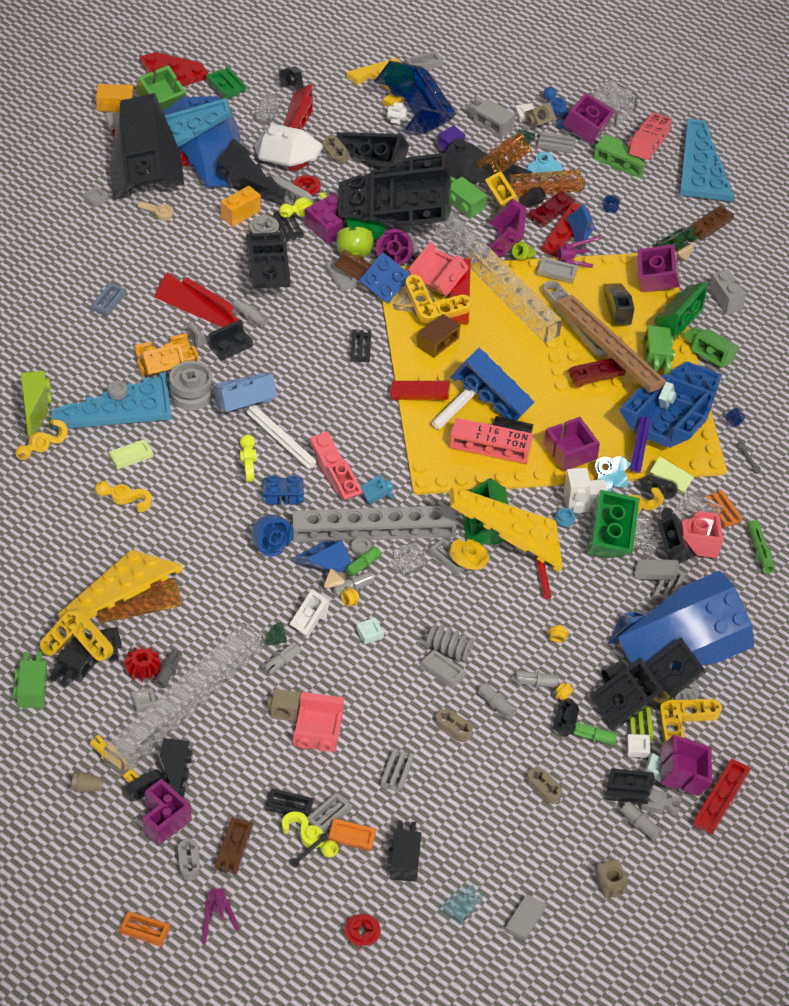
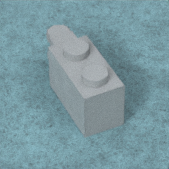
M475 98L473 103H469L466 106L467 111L474 116L473 123L500 138L514 128L515 114L489 99L484 101L480 98Z

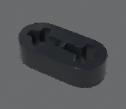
M654 474L644 476L640 484L641 488L647 493L652 494V488L660 489L664 498H673L679 490L678 484L675 481ZM652 478V482L658 484V487L652 486L649 489L645 481ZM671 484L674 492L667 494V490L661 488V485L666 487Z
M571 698L563 700L556 712L553 728L562 737L569 736L574 731L577 722L579 706Z
M152 770L127 784L124 792L130 801H137L145 797V790L161 778L164 781L166 779L159 770Z

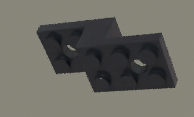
M283 232L246 234L252 288L291 287L287 245L284 242Z
M679 638L649 662L644 661L640 657L589 696L615 731L647 706L657 710L661 707L662 703L672 699L707 671L684 639ZM681 662L682 669L674 673L672 671L673 664ZM623 695L624 702L620 706H616L614 704L615 697Z

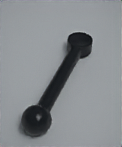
M322 833L319 839L298 858L291 859L290 865L293 868H297L304 857L320 843L328 840V835Z

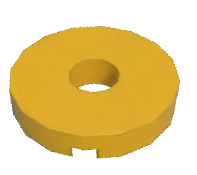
M457 539L453 541L449 549V555L452 560L467 569L481 570L486 567L490 559L486 548L474 540L467 539V541H462V539Z

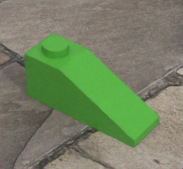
M605 134L595 146L594 160L640 179L643 178L645 163L639 157L629 154L630 149L621 140Z

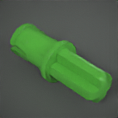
M373 546L364 554H359L357 559L346 567V572H348L349 576H353L363 568L368 569L371 563L382 556L380 555L381 551L378 547Z
M576 723L574 734L577 736L592 739L594 743L599 741L611 744L612 746H615L618 735L617 732L600 729L598 725L593 727Z

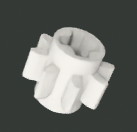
M394 102V106H389L387 118L391 119V123L400 125L401 121L406 120L407 108H403V103Z

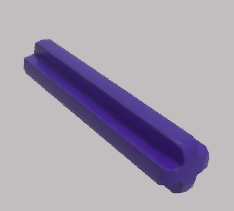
M641 416L639 418L630 470L634 473H640L642 469L650 426L649 417Z

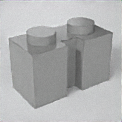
M729 269L712 274L709 289L726 315L743 310L746 293L741 286L735 284L736 279Z

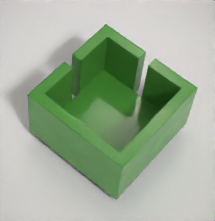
M169 65L155 70L154 74L150 72L142 75L137 80L136 91L138 94L143 96L155 93L163 111L185 97L187 93L179 80L176 81L177 77Z

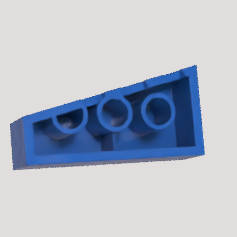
M480 347L450 377L454 381L460 380L464 383L463 387L465 389L475 391L480 395V400L484 403H491L495 411L508 419L518 420L535 403Z

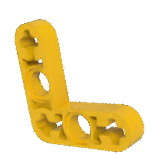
M410 275L406 278V291L418 318L425 324H430L442 314L452 318L466 314L471 309L472 301L467 295H458L432 302L420 276ZM412 282H414L415 285L417 284V290H416V291H415V286H414L413 284H411ZM423 296L426 300L418 302L415 298ZM447 306L450 308V311L443 312L440 308ZM425 307H426L427 313H428V314H431L430 316H428L427 314H424V312H425Z
M78 608L66 612L40 642L42 652L48 656L58 653L73 636L98 661H104L113 654L111 643L85 613ZM75 616V623L69 624V622H71ZM60 627L66 630V637L61 636L59 632ZM86 629L92 634L91 640L85 636ZM56 640L57 642H55L52 645V648H50V642Z
M715 699L668 700L662 703L659 715L664 744L673 734L685 738L682 722L717 720L722 711L721 703ZM688 707H692L696 710V712L690 714L687 713L685 709ZM666 709H670L673 712L671 718H669V711ZM674 725L678 730L671 732L667 729V726Z

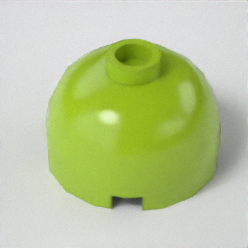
M348 227L337 233V249L340 254L344 249L354 255H361L363 258L370 254L373 247V237L370 230L355 227V230L349 231Z

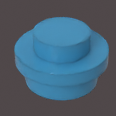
M562 508L556 513L555 520L562 527H570L575 523V515L571 509Z

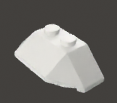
M270 124L261 133L254 147L261 161L294 166L309 160L310 162L315 161L323 145L301 129Z

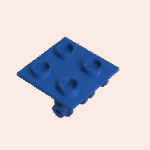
M382 252L359 281L389 304L401 288L405 287L406 278L411 274Z
M275 475L263 478V503L278 505V495L280 505H282V495H286V505H288V495H290V505L304 503L303 478L295 475L288 476L287 478H279Z

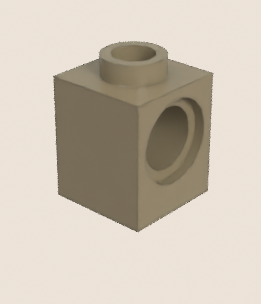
M550 102L525 112L526 121L531 129L556 119Z
M275 689L274 696L269 697L268 701L271 719L297 722L301 692Z
M619 859L598 864L595 877L604 898H616L625 894L628 879Z

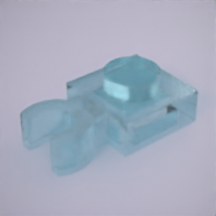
M473 885L467 888L465 896L458 893L443 908V911L458 924L463 923L474 913L475 905L483 900L482 892L478 896L471 895L475 888Z

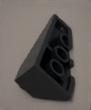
M232 139L217 161L216 173L218 176L241 189L250 186L262 198L280 206L283 205L286 193L271 176L264 174L260 163L255 164L249 157L251 153L238 141Z

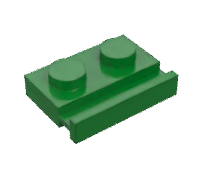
M228 66L223 71L220 69L206 75V81L223 99L239 95L241 91L246 92V85Z

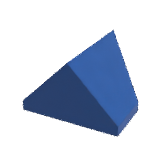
M585 204L567 217L577 242L588 239L591 233L596 230Z
M641 611L619 614L618 622L608 644L619 642L618 637L647 614Z

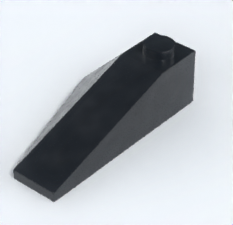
M337 132L336 135L349 151L350 156L376 166H388V164L394 162L397 164L404 161L403 159L406 158L409 144L402 134Z
M457 137L446 151L450 176L456 180L464 177L466 180H471L473 184H477V182L486 183L485 179L501 171L512 188L519 178L518 175L472 143Z

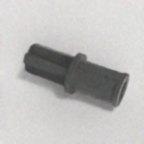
M173 649L166 662L160 665L161 669L153 681L158 688L165 689L172 675L176 673V666L182 657L181 651Z

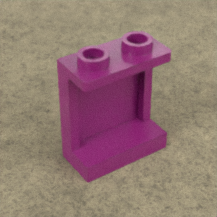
M511 199L489 219V224L497 228L498 231L497 238L487 246L488 251L501 258L524 238L527 207Z

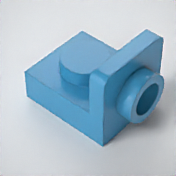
M381 474L360 486L370 505L386 495H389L391 499L395 498L392 492L395 490L393 484L389 479L385 480Z

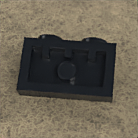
M241 320L230 323L208 335L209 348L220 361L253 347V340L243 330V322Z

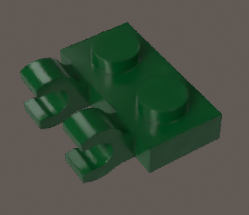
M684 227L656 242L654 246L674 244L675 249L679 251L686 247L685 244L681 243L685 241L692 243L699 239V237L693 235L695 227Z

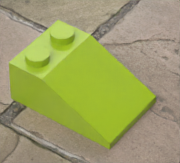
M45 371L21 373L28 442L30 436L41 428L49 412L48 404L52 403L51 392H47V390H51L50 379L45 378Z

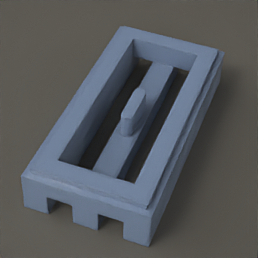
M109 283L90 306L91 311L97 310L98 314L104 313V316L108 317L127 294L126 289Z

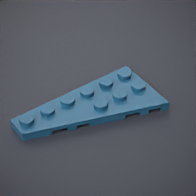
M227 98L168 114L165 117L178 147L231 117L229 102Z
M688 119L680 195L734 202V193L731 192V185L726 179V172L719 154L716 153L715 144L712 143L710 138L711 134L706 121Z
M166 372L159 373L158 377L152 379L150 377L144 378L143 382L137 384H126L128 393L121 400L110 398L108 391L102 393V396L96 398L91 396L85 398L86 401L78 404L70 403L52 409V419L64 422L67 428L171 420ZM53 425V430L59 429L56 425Z

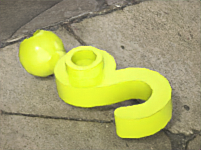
M323 192L319 194L322 199L328 197ZM300 198L293 206L290 204L281 205L279 212L284 218L291 217L293 213L303 217L305 216V208L313 205V203L308 198Z
M246 434L240 439V445L244 449L240 451L241 463L245 462L246 481L255 482L253 462L257 461L256 449L252 450L255 445V439L253 436Z
M290 812L282 819V831L284 834L289 833V825L292 822L301 824V841L307 848L313 845L323 833L322 829L318 826H308V819L303 813ZM332 840L322 842L316 847H320L322 854L327 858H333L339 850L337 843Z

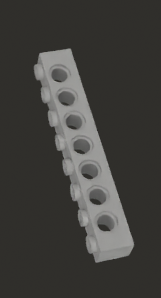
M450 506L292 511L293 543L323 542L324 540L353 541L360 537L368 540L456 537L455 509Z

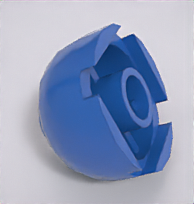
M272 514L263 516L256 521L252 528V542L266 556L274 557L283 553L280 550L291 544L293 528L281 516Z

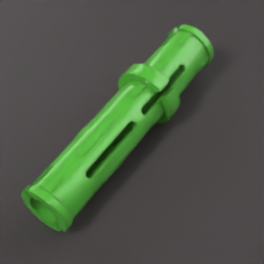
M752 520L747 524L756 549L755 555L761 563L763 573L770 574L775 571V565L771 558L772 552L767 547L760 522Z

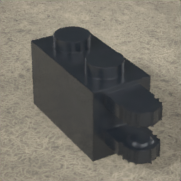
M664 508L661 512L662 520L657 523L667 555L671 560H678L680 564L695 556L692 548L683 538L681 519L673 513L671 508Z
M85 632L86 638L91 640L92 635ZM74 637L68 648L59 654L57 658L58 665L52 671L50 679L57 681L63 674L65 675L61 681L63 686L68 687L73 680L80 683L98 660Z
M398 820L394 838L389 839L388 851L392 852V857L387 858L386 870L391 871L390 880L417 882L422 832H416V822L414 821L410 824V831L403 830V820Z

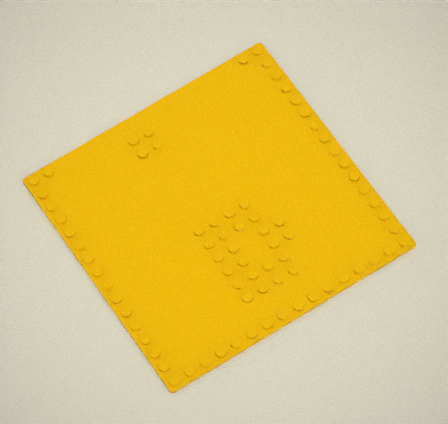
M637 253L576 256L572 260L593 264V267L577 265L578 269L573 284L537 275L542 258L471 262L470 299L472 304L469 311V324H460L459 339L434 358L417 347V334L419 330L429 324L421 322L418 318L406 288L402 287L389 304L382 299L395 381H450L451 385L449 400H398L413 493L415 495L449 493L453 486L471 491L489 478L495 480L506 489L564 486L567 470L562 471L554 460L555 456L552 457L544 446L545 430L562 424L564 431V423L577 417L582 418L599 441L598 459L602 457H609L611 459L623 457L631 465L636 435L619 411L622 405L638 389L645 388L627 371H625L624 376L587 383L580 388L574 386L573 378L568 374V370L571 367L611 357L609 355L597 356L591 351L543 295L544 284L548 281L558 282L569 296L573 295L644 361L643 337L647 326L656 325L654 323L656 316L665 310L669 302L672 303L676 295L680 292L679 287L642 292L639 281ZM401 266V267L404 268V269L408 272V269H409L410 266ZM412 282L411 284H413V285L415 286V291H416V290H417V284L415 285L414 282ZM622 283L631 294L635 307L632 325H613L603 284ZM425 286L432 302L444 300L451 296V291L447 296H444ZM553 288L547 289L548 291H552V292H553V291H556V290L553 289ZM423 296L415 298L418 302L426 300ZM443 306L440 308V310L443 312H449L450 308L447 306ZM425 307V312H424V314H427L428 316H430L431 314H428V313H427L426 307ZM689 326L673 342L672 350L675 351L674 360L671 361L669 374H671V370L687 361L699 365L696 352L691 350L693 344L684 338V333L690 330ZM479 347L535 402L517 420L534 424L532 448L527 464L450 448V438L456 418L493 425L495 416L503 417L493 409L491 403H484L480 400V395L477 393L442 428L437 430L432 426V421L465 390L463 387L464 383L458 379L454 381L450 377ZM659 367L657 373L660 376L664 375L663 368ZM710 410L707 421L689 440L671 448L647 440L641 472H631L630 466L624 470L628 481H641L644 476L650 473L659 457H662L693 477L725 475L727 468L712 411ZM598 459L572 469L587 468L590 481L597 480L598 474L595 470V463ZM603 463L601 468L606 471L608 466Z

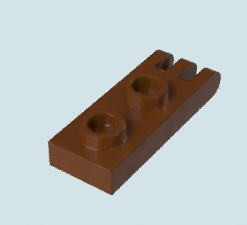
M720 205L689 227H695L693 235L698 236L699 240L703 241L731 222L734 214Z
M231 818L216 861L215 870L220 871L223 863L225 864L224 872L228 873L230 867L234 866L232 874H238L253 830V822Z

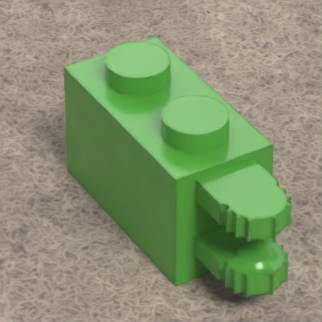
M451 177V204L470 219L486 209L487 195L464 177H460L457 180Z
M648 325L643 337L645 362L652 366L656 372L660 367L663 368L664 374H669L671 361L674 360L675 351L672 350L673 336H671L670 328Z
M693 327L684 333L686 341L688 340V342L693 344L691 347L692 351L722 368L733 363L739 348L738 345L710 329L702 330Z
M24 652L23 660H20V669L15 671V681L18 682V686H14L13 698L17 699L18 708H44L48 673L47 663L42 661V652H37L36 661H31L29 652Z

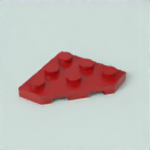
M158 52L139 57V61L147 74L150 72L154 74L155 70L169 65L177 77L176 81L179 80L182 86L206 80V75L209 74L202 63Z

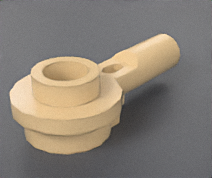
M143 201L138 203V208L152 212L161 221L170 220L174 213L173 208L167 204L155 206Z

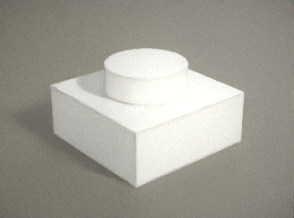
M532 103L515 106L519 122H526L525 112L534 109Z
M628 734V757L649 758L650 735Z

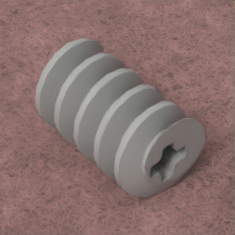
M435 624L428 634L426 645L429 647L433 646L435 650L441 649L443 654L448 653L449 657H455L458 661H466L472 651L474 638L466 642L467 635L464 634L459 638V631L451 635L452 628L449 627L445 632L444 624H441L439 628H436Z

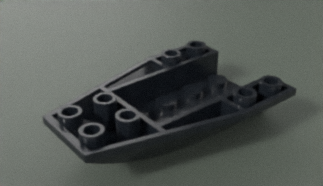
M155 93L120 100L110 161L114 200L132 196L131 188L158 182H164L166 188L184 185L181 152Z

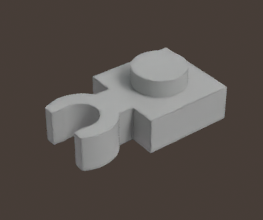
M652 789L648 798V804H642L641 810L661 815L663 810H666L669 814L676 816L679 813V808L672 805L680 806L682 799L679 797L666 798L667 792Z

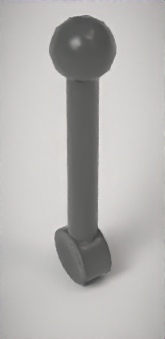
M738 442L737 447L743 451L752 465L753 473L759 474L761 471L760 466L754 463L745 449L744 442Z

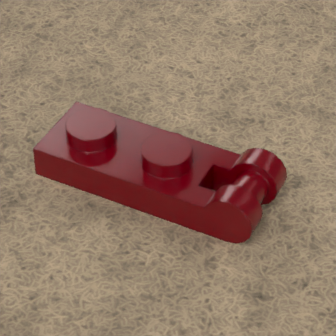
M560 191L538 208L530 210L528 218L532 221H537L539 226L544 227L567 211L571 203H575V199Z
M613 358L573 366L568 370V374L573 378L574 386L580 388L587 383L624 376L625 370Z

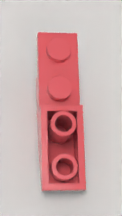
M329 432L310 437L309 442L317 456V463L336 493L343 500L361 495L363 492L347 461L342 459Z

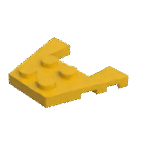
M394 58L348 71L346 78L356 85L369 78L375 80L391 92V94L383 98V104L389 108L390 105L394 106V102H403L405 95L410 93L419 82L420 75Z

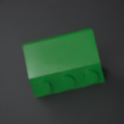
M701 282L687 286L682 292H678L672 303L669 302L662 313L656 316L654 320L655 326L670 328L673 342L704 310L708 283Z
M491 478L469 491L508 504L506 488ZM463 515L466 540H474L481 545L499 544L505 540L493 528L488 530L483 527V522L478 519H470Z
M605 490L599 491L594 500L587 554L604 558L632 555L640 498Z

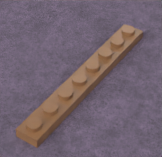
M570 295L557 300L556 306L649 393L664 387L666 380L578 299Z

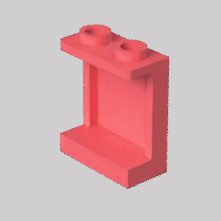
M429 242L411 264L408 272L411 275L420 276L425 286L447 296L469 267L462 257L458 255L452 257L438 250L433 243Z
M302 692L296 729L293 733V746L303 749L311 748L325 752H336L344 712V697Z

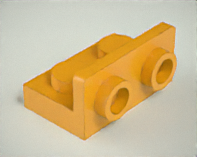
M174 342L164 344L162 348L158 349L156 347L144 349L145 352L141 354V360H144L148 376L171 371L177 364L185 361L181 345L174 344Z

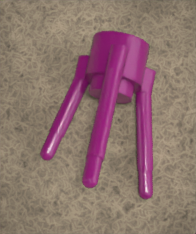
M602 236L558 247V260L592 268L593 264L572 260L575 259V254L589 253L590 250H575L572 247L600 240Z
M217 888L209 891L208 901L205 902L206 911L202 935V944L204 945L207 941L211 910L219 913L220 919L223 920V911L226 909L236 931L239 930L230 900L226 898L225 890Z

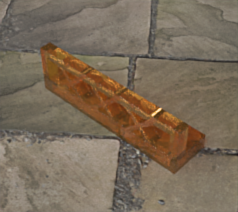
M521 131L504 140L479 159L477 163L480 168L490 163L495 174L500 171L503 173L530 152L531 148Z
M580 169L509 175L510 186L517 196L525 195L534 186H541L545 194H556L560 191L564 193L583 192L586 185L585 178H582ZM577 175L576 179H567L568 176ZM551 177H557V178L560 179V180H549V179H550ZM534 178H539L541 180L531 182ZM521 179L523 182L514 183V180Z
M168 578L163 582L156 581L150 584L151 588L126 601L121 599L115 602L114 607L110 609L105 607L97 611L98 621L102 624L181 606L179 587L174 578Z

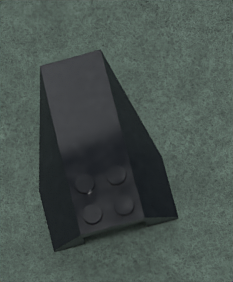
M446 153L408 157L397 164L394 162L388 164V167L383 169H374L369 174H360L339 182L338 216L341 218L407 226L446 222L451 213V176Z

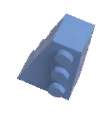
M270 372L212 384L216 406L225 412L249 407L258 402H270L272 398L277 397L274 376Z

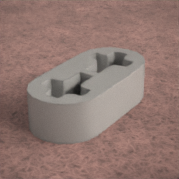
M183 839L178 844L180 875L183 879L192 881L200 875L198 844L193 839ZM186 848H190L191 855H186ZM191 863L193 871L188 872L187 864Z

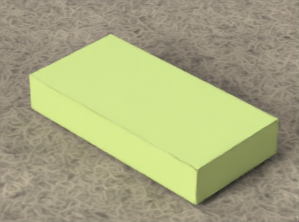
M146 439L109 451V457L118 470L152 458L153 451Z
M659 457L649 473L675 481L679 487L678 492L682 495L694 478L662 457Z

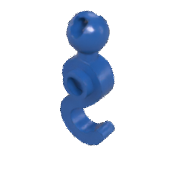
M545 88L543 96L545 99L550 100L554 114L560 117H567L570 109H566V101L556 97L557 92L555 88ZM559 119L557 126L562 129H568L563 125L565 120Z

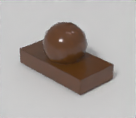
M344 249L334 266L360 280L372 265L367 263L361 255H354Z

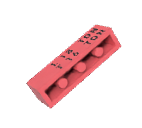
M652 113L649 118L646 117L644 124H641L639 130L635 131L634 137H630L628 147H630L629 154L650 160L669 135L673 118L657 113Z
M456 418L451 433L450 448L527 464L532 448L533 433Z

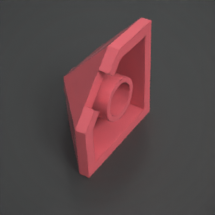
M699 511L694 514L693 518L682 521L683 538L697 556L717 558L724 540L719 514Z

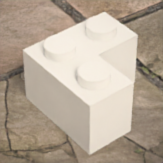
M587 468L567 469L563 495L566 508L571 509L573 513L593 512L594 500L600 490L607 491L605 479L590 481Z

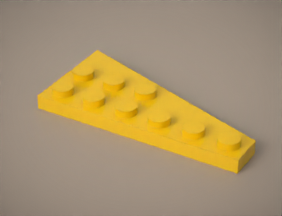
M454 486L449 490L450 507L470 519L476 518L483 522V527L488 530L493 528L499 532L501 538L524 552L529 550L537 555V560L542 563L547 561L552 564V569L559 572L563 568L556 520Z
M130 550L58 613L59 620L66 612L74 608L82 610L91 619L97 616V611L105 607L110 609L115 606V602L121 599L126 601L151 588L150 584L158 580L161 582L167 580L168 575L173 572L176 574L182 572V564L136 550ZM75 616L74 619L71 622H69V624L75 623Z

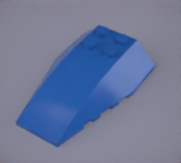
M218 96L183 97L165 109L163 113L168 115L221 99ZM231 109V117L179 147L180 151L188 157L190 165H194L196 173L206 187L234 186L220 178L216 173L217 161L231 140L235 139L240 143V131Z
M687 361L671 370V374L661 376L666 382L674 385L676 398L673 403H670L668 409L660 407L659 396L663 388L651 393L646 389L640 388L622 405L619 412L635 435L639 418L641 416L649 417L650 426L647 440L671 448L691 439L707 421L722 377L721 373Z
M720 570L682 586L618 637L630 665L640 657L644 661L649 662L679 638L684 639L702 665L716 664L753 648L752 623L736 587ZM674 663L672 670L682 669V663Z

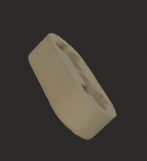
M328 135L323 140L324 148L338 164H343L349 160V151L335 135Z
M443 709L437 713L436 725L440 730L459 742H467L471 739L473 726L470 722L449 709Z
M533 768L529 771L527 778L529 787L546 803H558L562 796L560 784L542 768Z

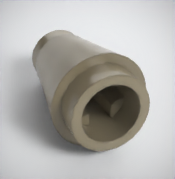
M82 771L73 772L71 790H76V792L102 791L104 778H99Z

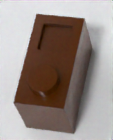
M442 314L425 328L419 330L417 334V347L433 358L459 339L460 324Z

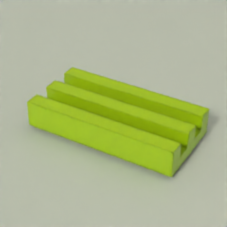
M647 706L643 709L646 713L647 734L650 735V741H653L651 706ZM641 711L638 713L640 735H645L643 712ZM633 717L629 720L630 733L636 734L635 718Z

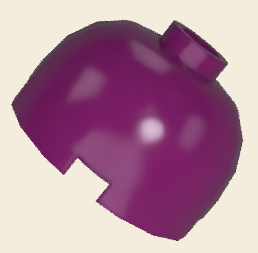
M387 230L377 241V255L379 257L383 252L400 266L405 265L414 254L413 240L402 230Z

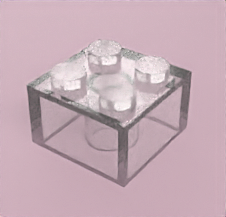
M611 79L591 94L592 97L615 111L609 122V125L617 127L636 111L638 94Z

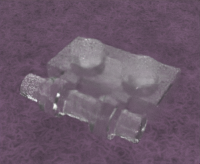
M637 515L633 552L637 553L639 548L645 550L643 556L650 558L651 554H654L657 549V543L662 540L659 526L657 528L652 527L653 520ZM646 535L651 537L650 541L645 539Z

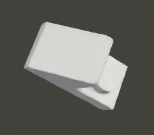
M311 589L290 625L304 635L309 636L319 619H327L329 600L314 589Z

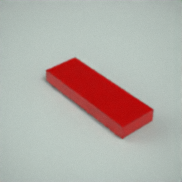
M392 381L390 398L391 400H449L451 385L450 381Z

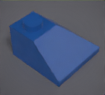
M324 540L292 558V561L323 571L333 569L342 572L348 564L352 563L342 540Z

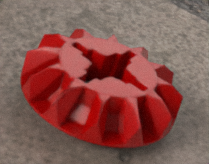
M302 175L295 178L292 184L309 192L314 197L316 193H320L321 183L314 176Z
M357 914L346 922L344 927L345 936L352 945H359L360 948L366 945L371 947L375 941L378 942L381 926L373 916ZM362 925H364L365 935H363V937H361L359 932L362 928Z

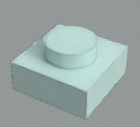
M666 382L659 396L660 407L668 409L670 403H673L676 398L674 385Z
M376 618L356 624V629L364 644L384 638V632Z
M652 753L645 768L646 772H653L655 780L661 782V766L663 765L661 764V757Z

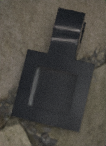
M113 627L99 630L113 646V654L109 657L110 662L119 660L117 653L118 648H122V642L118 628Z

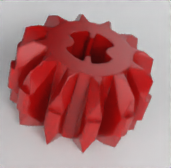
M142 645L141 649L134 647L133 652L127 653L124 666L126 667V673L128 676H132L133 680L140 678L143 682L145 678L151 680L153 675H158L161 661L158 652H153L152 647L145 649Z

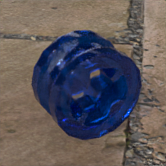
M606 196L603 200V210L608 213L617 212L620 200L616 196Z
M734 408L727 413L725 419L727 422H730L731 427H737L744 421L745 415L741 413L739 408Z

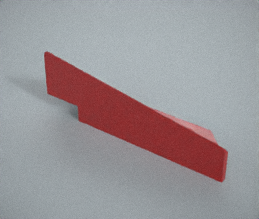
M312 84L303 87L292 95L283 126L303 130L313 112Z
M167 272L155 293L156 299L220 327H225L230 323L240 320L232 314L234 308L230 302L188 277L181 282Z

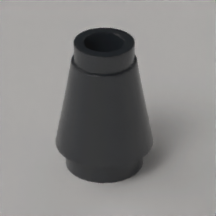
M534 186L518 200L525 207H530L543 203V200L546 199V194L541 186Z

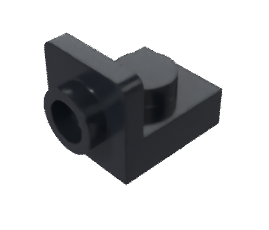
M295 66L278 71L282 87L292 85L297 90L304 87L302 73Z

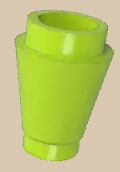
M520 241L512 248V253L518 260L532 259L536 256V250L525 242Z

